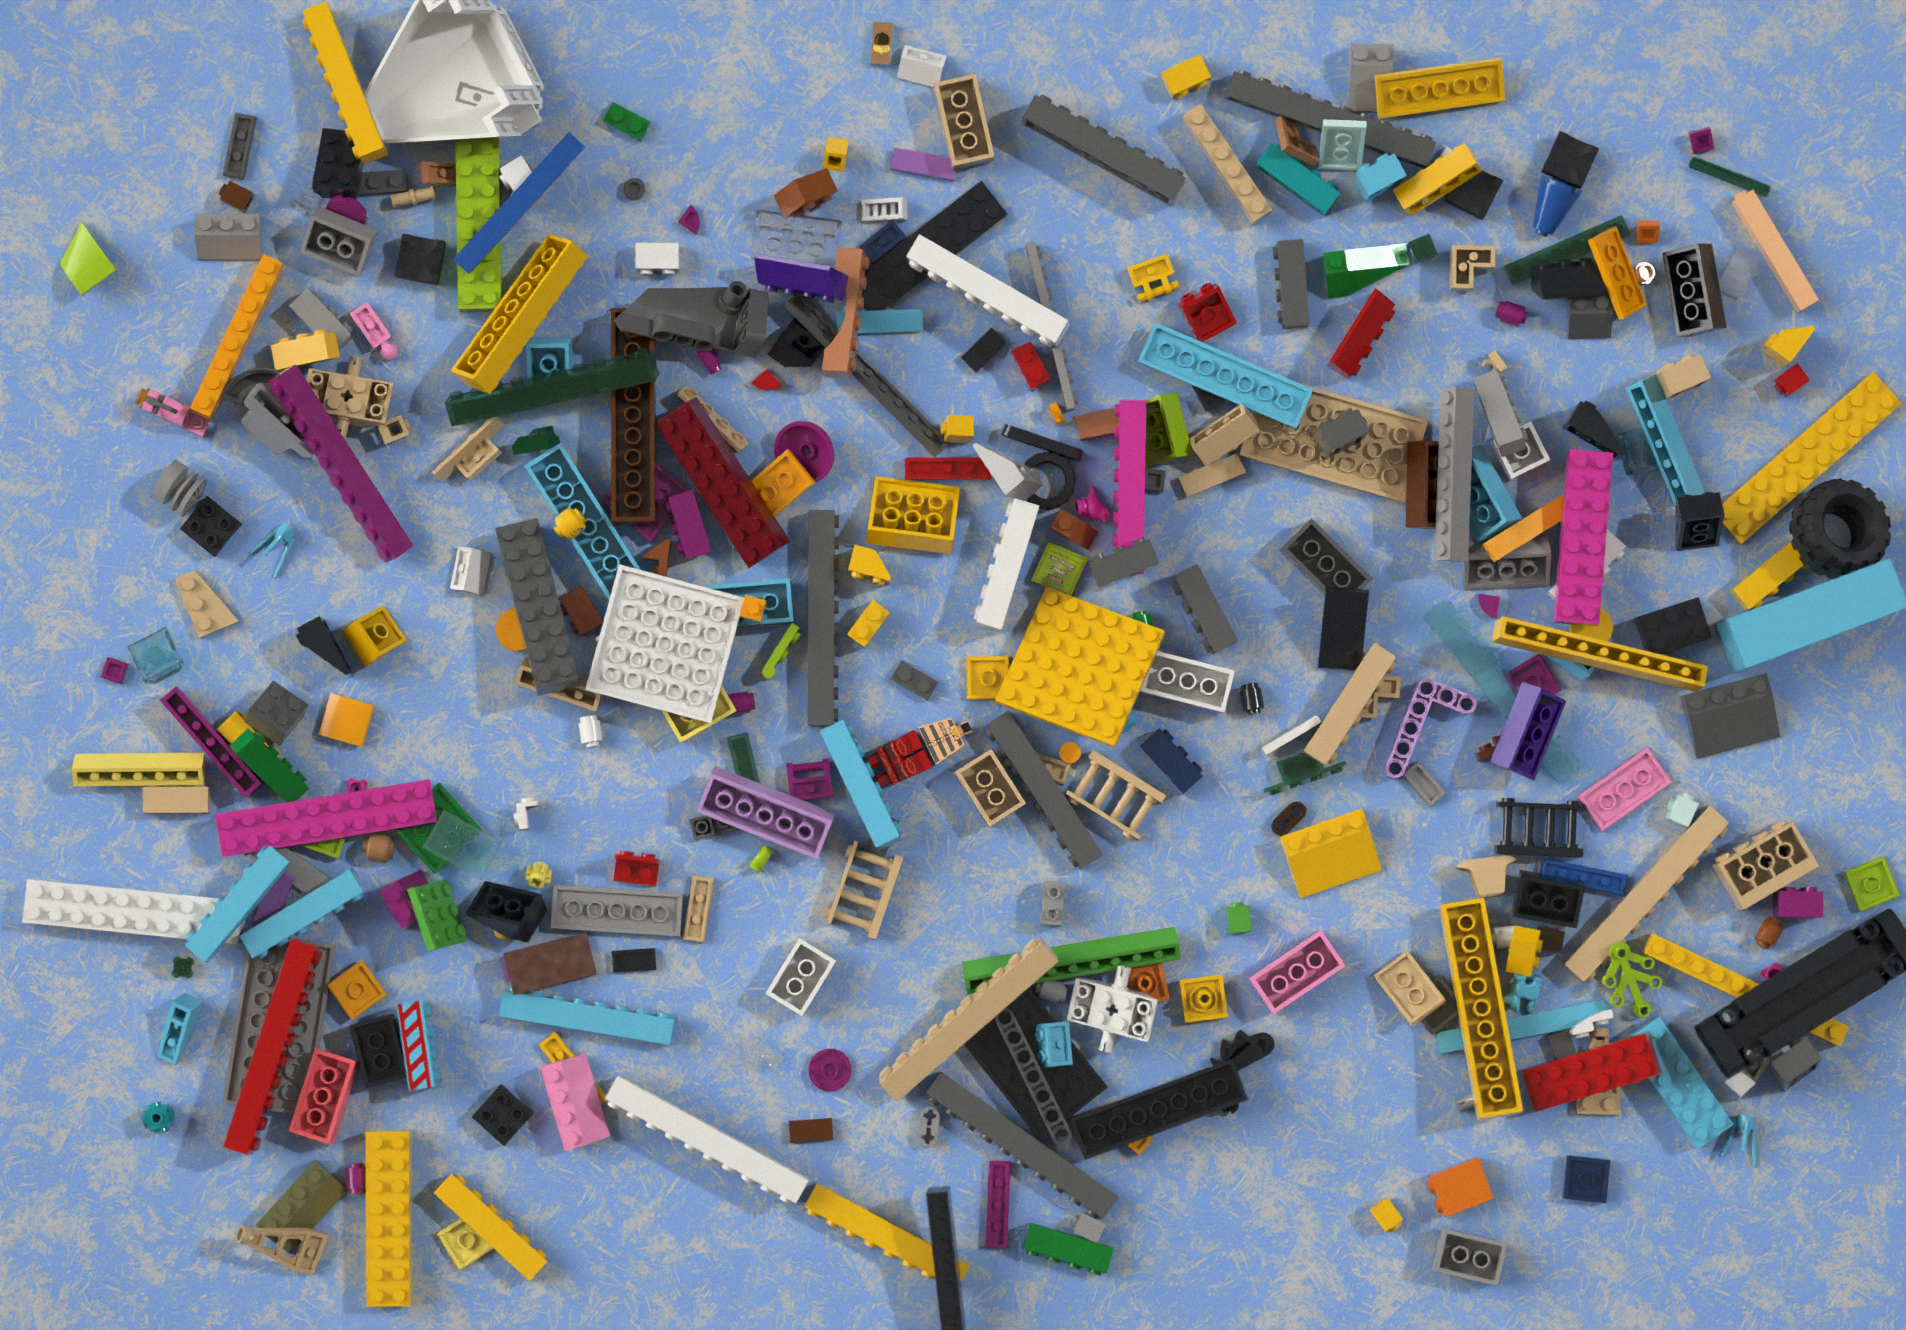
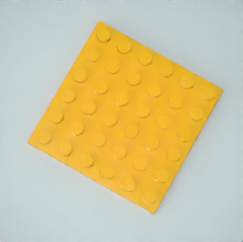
M1046 587L995 702L1115 748L1165 636V631Z

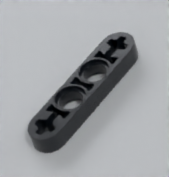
M1004 424L1001 433L1002 436L1051 453H1057L1060 456L1079 462L1084 452L1076 447Z

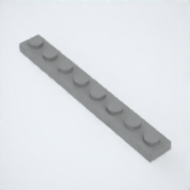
M1035 242L1026 243V251L1039 303L1056 313L1055 308L1051 309L1049 301L1053 300L1050 287L1046 288L1044 282L1047 279L1045 267L1040 266L1039 259H1042L1040 246L1036 247ZM1060 344L1058 347L1052 345V356L1066 412L1075 410V404H1078L1076 391H1071L1070 383H1073L1071 371H1066L1065 363L1068 362L1065 350H1061Z

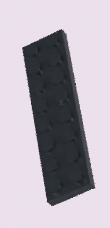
M982 181L865 270L864 277H866L867 284L866 289L862 291L865 311L886 310L929 277L927 275L928 272L925 270L920 273L910 267L911 265H909V260L906 257L919 234L957 255L1008 216L1007 212Z

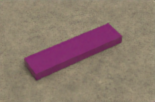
M989 1160L985 1248L1007 1249L1011 1161Z

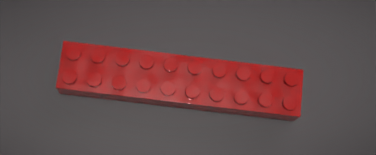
M298 939L290 940L223 1148L251 1155L258 1151L262 1139L259 1138L262 1130H265L268 1123V1118L265 1116L267 1110H271L275 1097H272L274 1089H278L282 1077L279 1074L288 1062L289 1056L286 1055L289 1047L293 1046L296 1036L293 1035V1031L301 1022L302 1014H299L301 1007L305 1006L308 1001L309 994L306 991L308 985H312L316 973L313 970L316 964L319 965L323 952H320L321 947Z

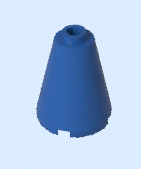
M1542 175L1533 227L1536 228L1535 233L1547 237L1548 234L1553 235L1580 197L1582 191L1578 189L1577 193L1573 192V186L1553 178L1546 181L1547 176Z

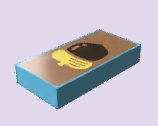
M872 22L871 65L891 66L894 22Z

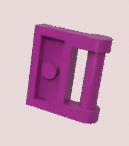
M829 758L822 759L823 761L802 764L786 763L790 796L800 800L833 797ZM824 770V776L794 779V773Z

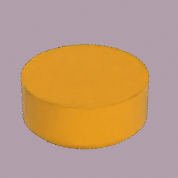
M1074 742L1064 743L1059 750L1061 760L1068 764L1078 761L1081 755L1079 746Z

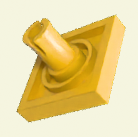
M1222 974L1179 980L1185 1023L1228 1017Z

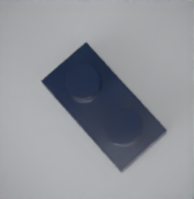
M891 220L859 248L863 249L866 256L874 264L901 242L906 235Z

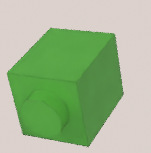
M1243 902L1230 903L1231 907L1226 908L1229 934L1252 931L1249 905L1244 906Z

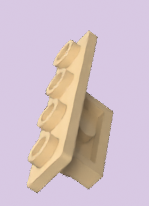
M685 386L679 390L677 395L684 402L696 397L698 398L723 438L735 450L740 452L748 446L749 443L745 440V437L741 433L736 432L725 418L720 417L709 403L704 402L694 389Z
M494 414L476 432L472 433L461 446L454 449L448 458L439 463L432 473L443 483L459 469L471 482L502 453L490 439L505 424Z

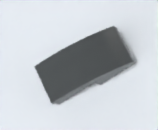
M706 815L689 819L694 840L738 830L737 827Z

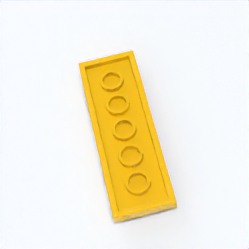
M1501 57L1374 75L1377 115L1379 119L1505 101L1503 62Z

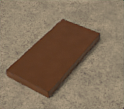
M586 932L503 953L513 995L597 974Z

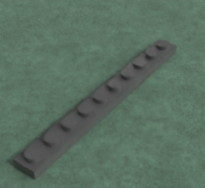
M797 293L796 296H793L785 303L784 307L825 348L830 345L839 333L805 297H802V294ZM855 351L856 370L852 371V375L934 458L938 456L950 442H944V436L859 351Z

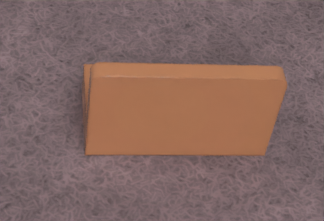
M1115 408L1076 415L1075 421L1079 441L1113 435L1114 426H1119V417L1114 416Z

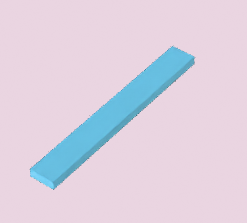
M1606 1000L1507 1018L1510 1040L1570 1029L1584 1018L1607 1010ZM1461 1028L1436 1032L1440 1054L1464 1049Z

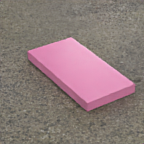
M1646 747L1579 794L1577 798L1582 805H1585L1586 811L1601 832H1603L1667 787L1672 781L1650 749Z

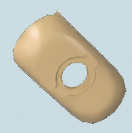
M1510 855L1464 860L1455 869L1469 874L1477 898L1500 896L1505 891L1506 866L1514 863L1517 859Z

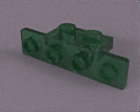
M1305 753L1276 762L1282 783L1265 788L1263 792L1264 794L1269 792V795L1272 796L1281 793L1282 787L1289 785L1290 789L1303 785L1301 781L1310 778V781L1313 782L1323 778V773L1330 771L1331 775L1342 772V767L1347 765L1346 761L1324 768L1322 764Z

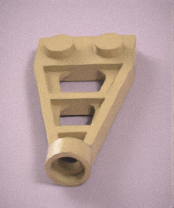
M1594 1027V1031H1591L1588 1049L1609 1043V1028ZM1596 1036H1600V1037H1604V1038H1603L1602 1040H1597V1039H1596ZM1617 1087L1576 1100V1114L1620 1115V1088Z
M240 1226L236 1236L238 1243L247 1244L294 1271L314 1275L328 1238L326 1232L310 1228H251L247 1226ZM266 1236L279 1237L275 1249L263 1246ZM288 1239L301 1240L297 1254L294 1257L282 1251L285 1241Z

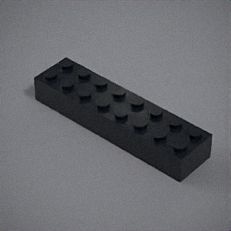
M1230 1059L1070 1119L1084 1160H1088L1248 1101V1097L1234 1059Z

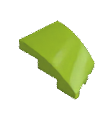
M81 223L60 262V266L79 293L84 296L117 270L85 225Z

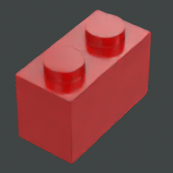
M1031 341L1011 351V355L1030 391L1050 382V377Z

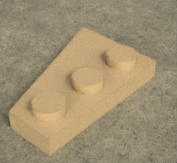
M195 570L175 578L199 638L240 622Z

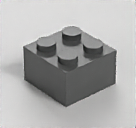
M272 681L249 709L245 723L281 746L302 720L309 704L275 681Z

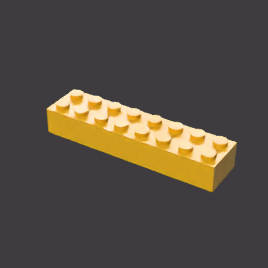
M548 234L451 369V372L466 386L490 394L497 387L503 375L510 369V365L515 358L522 352L527 341L534 335L539 324L547 317L549 310L559 300V296L571 283L572 278L583 266L588 256L573 241Z
M367 1131L366 1307L413 1305L412 1131Z

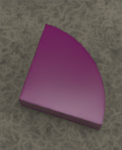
M690 205L678 223L696 235L699 231L700 219L695 208Z
M1478 594V603L1481 609L1489 617L1496 619L1500 597Z

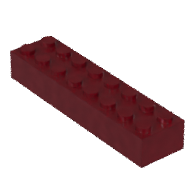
M697 397L685 402L655 423L748 568L758 564L791 542Z

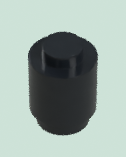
M1258 683L1241 685L1242 691H1240L1243 712H1248V715L1260 714L1261 709H1264V702Z

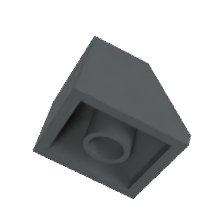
M1606 292V295L1566 298L1568 339L1611 338L1613 304L1608 292Z

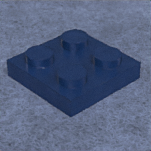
M1566 1155L1562 1198L1606 1203L1611 1160Z

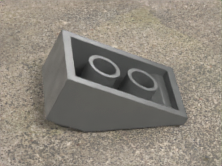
M1806 1037L1803 1040L1797 1038L1789 1045L1790 1049L1785 1053L1780 1051L1771 1058L1773 1062H1771L1770 1067L1783 1092L1818 1068L1822 1057Z

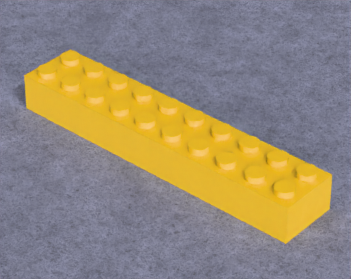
M1484 898L1442 904L1439 911L1477 1121L1521 1114L1523 1112L1485 900Z

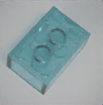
M443 810L422 848L482 880L502 841L452 813Z

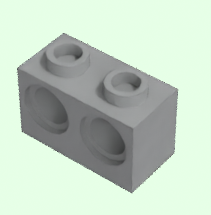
M1043 882L1040 924L1062 926L1066 882Z

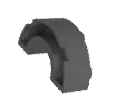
M264 367L249 369L235 376L227 384L221 398L225 401L245 406L244 400L258 383H261L273 393L267 381L281 372Z

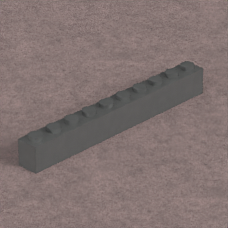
M1239 70V72L1234 71L1225 96L1227 100L1275 117L1282 115L1298 125L1322 133L1323 119L1366 121L1367 128L1364 148L1380 154L1388 153L1389 156L1395 153L1398 160L1422 169H1426L1429 165L1436 142L1432 141L1433 138L1424 134L1420 136L1414 135L1412 130L1400 127V129L1394 128L1392 123L1380 120V122L1372 120V116L1360 113L1358 115L1352 113V109L1340 106L1338 108L1332 106V102L1320 98L1318 101L1312 99V95L1300 91L1299 94L1292 92L1291 88L1286 85L1279 84V87L1271 84L1270 80L1259 77V79L1250 77L1251 74L1243 70Z
M809 510L808 726H831L834 724V721H838V708H834V700H838V687H834V678H838V665H834V657H838L839 645L834 644V635H839V622H834V614H839V601H835V592H839V580H835V571H839V558H835V550H839V537H835V528H839V515H835V510Z
M940 1072L927 1090L926 1094L929 1095L927 1099L936 1106L939 1103L947 1108L945 1112L954 1119L959 1116L965 1120L963 1122L964 1126L971 1131L976 1128L982 1132L981 1138L990 1144L992 1141L999 1144L998 1150L1007 1156L1010 1153L1016 1156L1017 1160L1015 1162L1025 1169L1028 1166L1033 1168L1035 1176L1042 1181L1046 1178L1053 1183L1052 1188L1061 1194L1063 1191L1071 1195L1069 1200L1078 1206L1081 1203L1088 1207L1086 1212L1096 1219L1099 1216L1104 1218L1117 1200V1195L944 1073Z

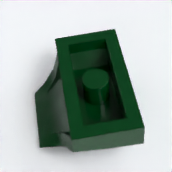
M553 426L536 428L529 435L517 438L512 446L513 454L517 455L550 449L558 445L560 440L555 434Z

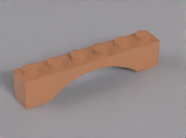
M837 248L835 269L848 275L845 288L847 305L844 322L839 333L824 350L822 371L826 377L852 378V371L856 370L854 355L855 351H858L859 339L857 338V331L861 329V318L859 315L860 310L864 308L862 291L866 289L867 284L864 275L865 269L869 267V257L866 256L863 249Z

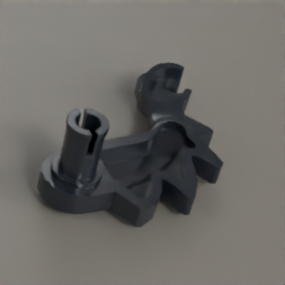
M1239 1030L1234 1037L1233 1047L1225 1039H1222L1220 1046L1222 1061L1219 1062L1213 1057L1210 1058V1061L1214 1066L1234 1059L1237 1070L1240 1071L1269 1055L1274 1049L1275 1042L1268 1033L1261 1032L1249 1037L1245 1032ZM1239 1104L1221 1111H1231V1114H1233L1239 1108Z

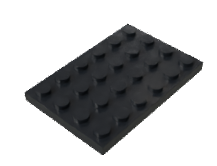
M1027 988L1006 1008L1013 1012L1040 1067L1037 1059L1038 1043L1035 1038L1036 1024L1055 1023L1056 1021L1032 990ZM1004 1011L999 1014L998 1020L1002 1024H1008L1011 1016L1008 1012ZM994 1017L965 1042L964 1045L1041 1141L1050 1133ZM1017 1031L1010 1032L1008 1041L1012 1044L1018 1043L1020 1034ZM1072 1041L1073 1065L1040 1067L1065 1121L1108 1088ZM1020 1051L1017 1059L1020 1063H1027L1030 1055L1027 1051ZM1035 1070L1029 1071L1027 1080L1031 1083L1037 1082L1039 1073ZM1040 1090L1036 1098L1039 1102H1046L1049 1094L1046 1090ZM1053 1109L1049 1110L1046 1113V1119L1049 1122L1056 1121L1058 1119V1112Z

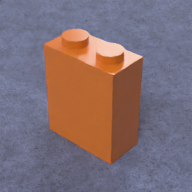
M1477 1157L1428 1175L1429 1181L1426 1182L1431 1194L1435 1193L1437 1199L1434 1202L1438 1214L1442 1213L1444 1217L1494 1199Z

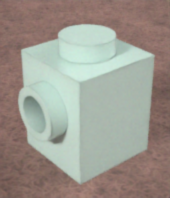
M1688 794L1676 795L1675 799L1671 798L1666 809L1669 812L1666 820L1685 828L1689 827L1699 803L1694 802L1695 798Z

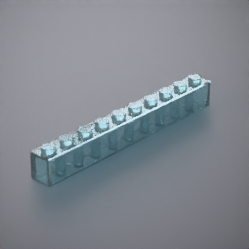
M1443 600L1423 616L1424 620L1507 720L1520 687L1518 685L1514 687L1509 681L1512 678L1504 668L1500 670L1496 665L1498 662L1496 657L1491 652L1486 653L1482 648L1485 644L1479 636L1475 635L1473 637L1469 632L1471 627L1464 618L1460 620L1456 616L1457 610L1450 601L1446 603ZM1553 735L1542 760V765L1555 781L1561 784L1580 768L1578 766L1580 761L1573 752L1569 754L1565 750L1566 744L1559 735L1556 737Z

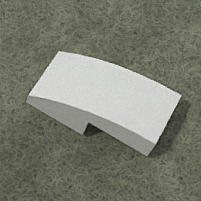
M1612 1009L1603 1010L1584 1018L1569 1030L1570 1035L1576 1034L1577 1038L1590 1036L1589 1031H1594L1593 1022H1596V1025L1609 1023L1608 1019L1614 1018Z

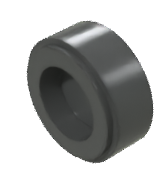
M637 178L627 180L624 184L626 197L630 200L641 199L645 194L644 183Z

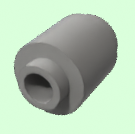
M1056 980L1037 983L1035 992L1039 993L1038 998L1057 1004L1058 1002L1064 1003L1068 986Z

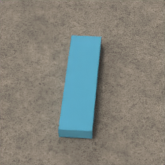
M922 309L860 311L861 329L857 331V334L923 331ZM846 311L837 312L838 331H840L844 322Z

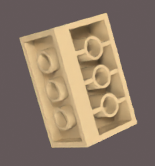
M1781 820L1771 826L1772 831H1762L1753 836V842H1743L1734 847V853H1724L1715 858L1716 863L1712 867L1737 910L1748 908L1819 867L1793 821L1786 822V820ZM1779 847L1784 849V855L1779 854ZM1761 858L1766 860L1765 866H1761ZM1742 868L1747 870L1746 877L1741 874Z

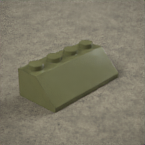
M315 1160L255 1226L257 1228L313 1229L349 1189H346V1186L318 1160ZM267 1236L271 1241L277 1244L279 1237ZM288 1239L285 1241L283 1249L290 1254L301 1240Z

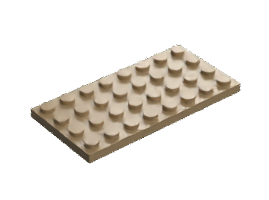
M1307 386L1312 388L1313 392L1297 429H1293L1256 412H1251V415L1257 421L1260 431L1252 439L1245 440L1242 443L1239 456L1405 503L1407 441H1422L1428 420L1311 386ZM1352 408V410L1358 408L1370 432L1363 441L1324 460L1313 439L1317 428L1321 425L1320 423L1331 417L1333 420H1336L1341 412Z

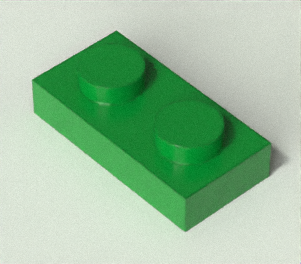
M612 102L603 119L604 123L640 142L651 124L650 121Z

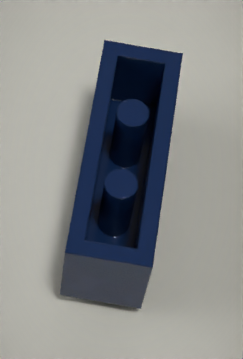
M1159 728L1140 747L1180 792L1184 794L1203 777L1201 774L1203 770L1195 761L1191 763L1186 758L1188 753L1181 745L1175 746L1172 742L1173 736L1166 729L1162 731Z

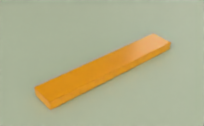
M1563 494L1482 544L1493 563L1560 522L1562 518Z

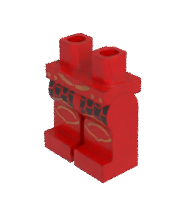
M915 730L876 749V753L867 758L871 769L882 764L886 771L876 776L880 787L889 784L893 786L932 768L925 750L906 759L904 758L923 748Z

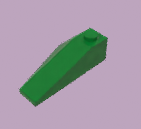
M1397 244L1323 253L1322 263L1328 299L1349 296L1410 265L1407 245Z

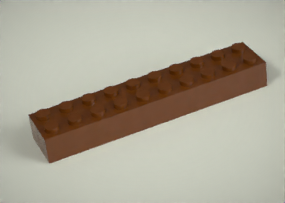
M611 308V522L613 525H657L656 340L621 332L614 319L627 308Z

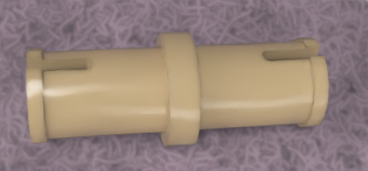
M434 186L417 190L412 188L408 192L391 194L394 208L408 204L414 206L418 205V202L436 199Z

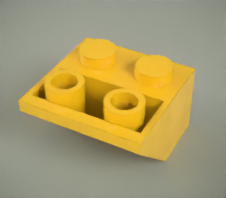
M855 545L848 567V572L852 578L861 581L869 578L872 579L873 584L884 587L885 583L890 584L891 576L876 550Z

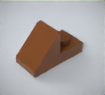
M669 539L664 540L642 557L644 560L659 561L658 565H654L653 573L667 577L672 542Z

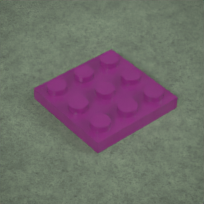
M656 463L657 525H631L649 542H652L672 519L671 514H667L664 502H667L666 496L687 490L684 485L658 463ZM611 490L602 499V502L609 508H611Z

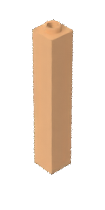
M1743 190L1735 195L1736 200L1731 204L1795 311L1799 313L1819 300L1754 190L1748 193L1746 190Z

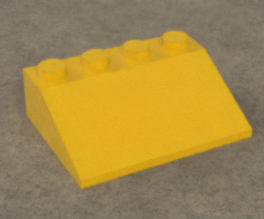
M875 476L866 543L952 554L960 487Z
M1363 809L1279 837L1300 898L1382 870Z

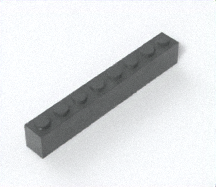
M1009 710L986 725L987 730L985 731L992 742L994 740L999 745L997 751L1003 760L1007 758L1011 763L1010 771L1015 778L1019 776L1023 784L1021 787L1027 796L1031 794L1035 800L1032 803L1039 814L1043 812L1047 818L1044 821L1051 832H1056L1059 837L1056 840L1062 850L1067 849L1071 856L1068 859L1074 868L1079 867L1081 870L1103 856V853Z

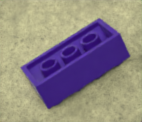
M754 254L757 280L759 284L765 286L766 291L777 293L778 290H783L784 294L796 296L797 293L803 294L802 297L808 299H815L817 296L822 297L821 300L834 303V300L843 301L848 275L831 266Z
M1522 682L1490 762L1534 781L1566 700L1540 687Z

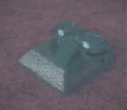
M166 627L128 646L145 684H156L179 672L184 665L183 659Z

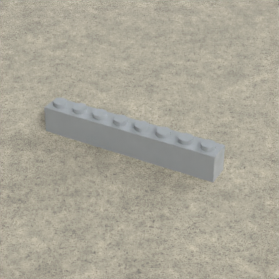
M1461 387L1441 388L1434 560L1449 562L1468 561L1474 389Z

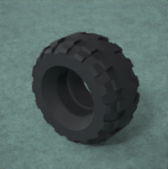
M1842 478L1824 481L1810 489L1794 506L1791 513L1792 520L1789 522V534L1793 536L1791 544L1793 549L1799 552L1801 562L1812 567L1811 571L1820 576L1826 575L1830 579H1836L1878 563L1886 554L1885 550L1889 546L1891 533L1889 532V528H1891L1890 516L1885 514L1886 506L1883 501L1879 502L1875 497L1876 493L1868 487H1862V483L1854 480L1846 481L1842 480ZM1826 514L1836 515L1848 525L1851 533L1849 548L1840 547L1829 539L1824 527Z

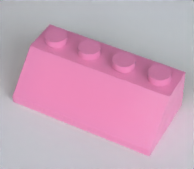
M586 1053L540 1067L565 1151L611 1136Z

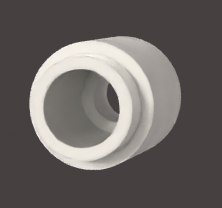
M597 715L581 717L579 723L581 743L586 744L587 748L599 746V742L603 741L600 720H597Z
M1514 925L1493 928L1491 938L1496 949L1510 948Z

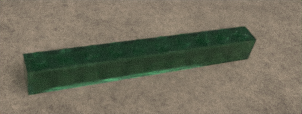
M640 349L628 356L619 354L614 356L613 359L606 361L604 358L594 360L592 364L584 365V363H579L566 370L564 368H557L549 374L539 372L531 375V378L523 379V377H517L504 384L500 381L490 394L474 388L465 393L455 391L449 394L444 403L451 426H457L656 381L660 373L653 350L646 351V349Z

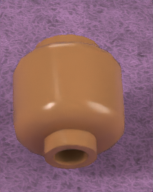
M371 834L369 839L363 842L362 853H366L368 861L387 863L389 859H393L395 842H392L391 837L388 835Z

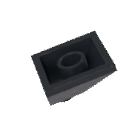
M794 318L767 355L783 367H811L825 350V347Z

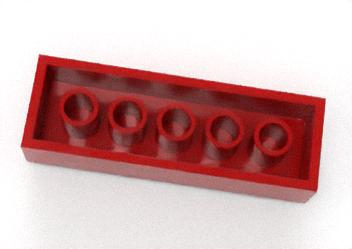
M1649 1031L1522 1070L1535 1112L1651 1078L1662 1073Z

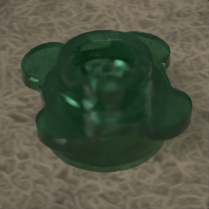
M177 956L173 959V977L185 976L189 979L193 976V958L181 959Z

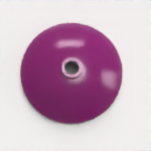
M795 421L786 425L778 433L774 443L775 459L789 449L815 482L822 480L829 474L834 463V447L830 437L820 426L809 421ZM808 446L812 448V452L808 450Z

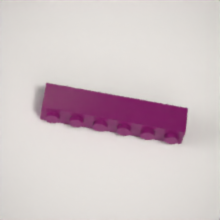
M175 686L160 700L245 798L251 797L264 785L252 769L235 754L230 744L180 687Z

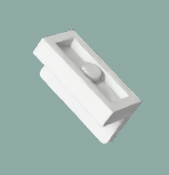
M905 45L897 77L934 87L935 82H940L946 56Z
M458 546L450 589L482 595L484 593L491 553Z

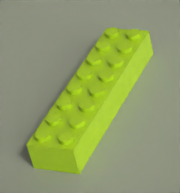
M498 137L455 140L457 254L502 206L501 179L499 177L501 175V141ZM502 240L471 274H468L457 264L458 310L460 312H493L503 298Z

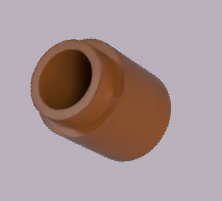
M1768 916L1766 920H1763L1755 936V940L1758 941L1757 945L1766 950L1769 947L1774 948L1783 931L1782 927L1784 924Z

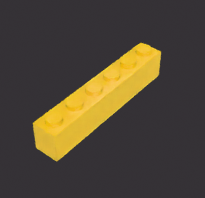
M450 1174L434 1194L526 1279L531 1281L547 1263L545 1260L547 1255L538 1247L534 1250L529 1245L531 1240L522 1232L518 1235L512 1229L515 1226L507 1218L501 1220L497 1216L499 1211L490 1203L486 1206L481 1201L483 1196L474 1188L470 1191L464 1186L467 1182L459 1174L456 1176Z

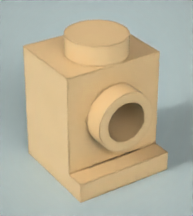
M401 415L387 420L385 425L378 426L385 445L410 436L408 431L412 430L408 419H403ZM395 425L400 428V431L397 434H394L391 431L392 427Z

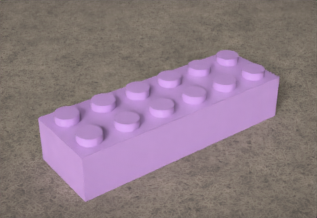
M714 766L696 811L815 859H818L835 815L831 811L717 766Z

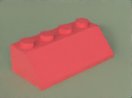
M315 1048L288 1131L326 1144H335L360 1067L359 1061Z

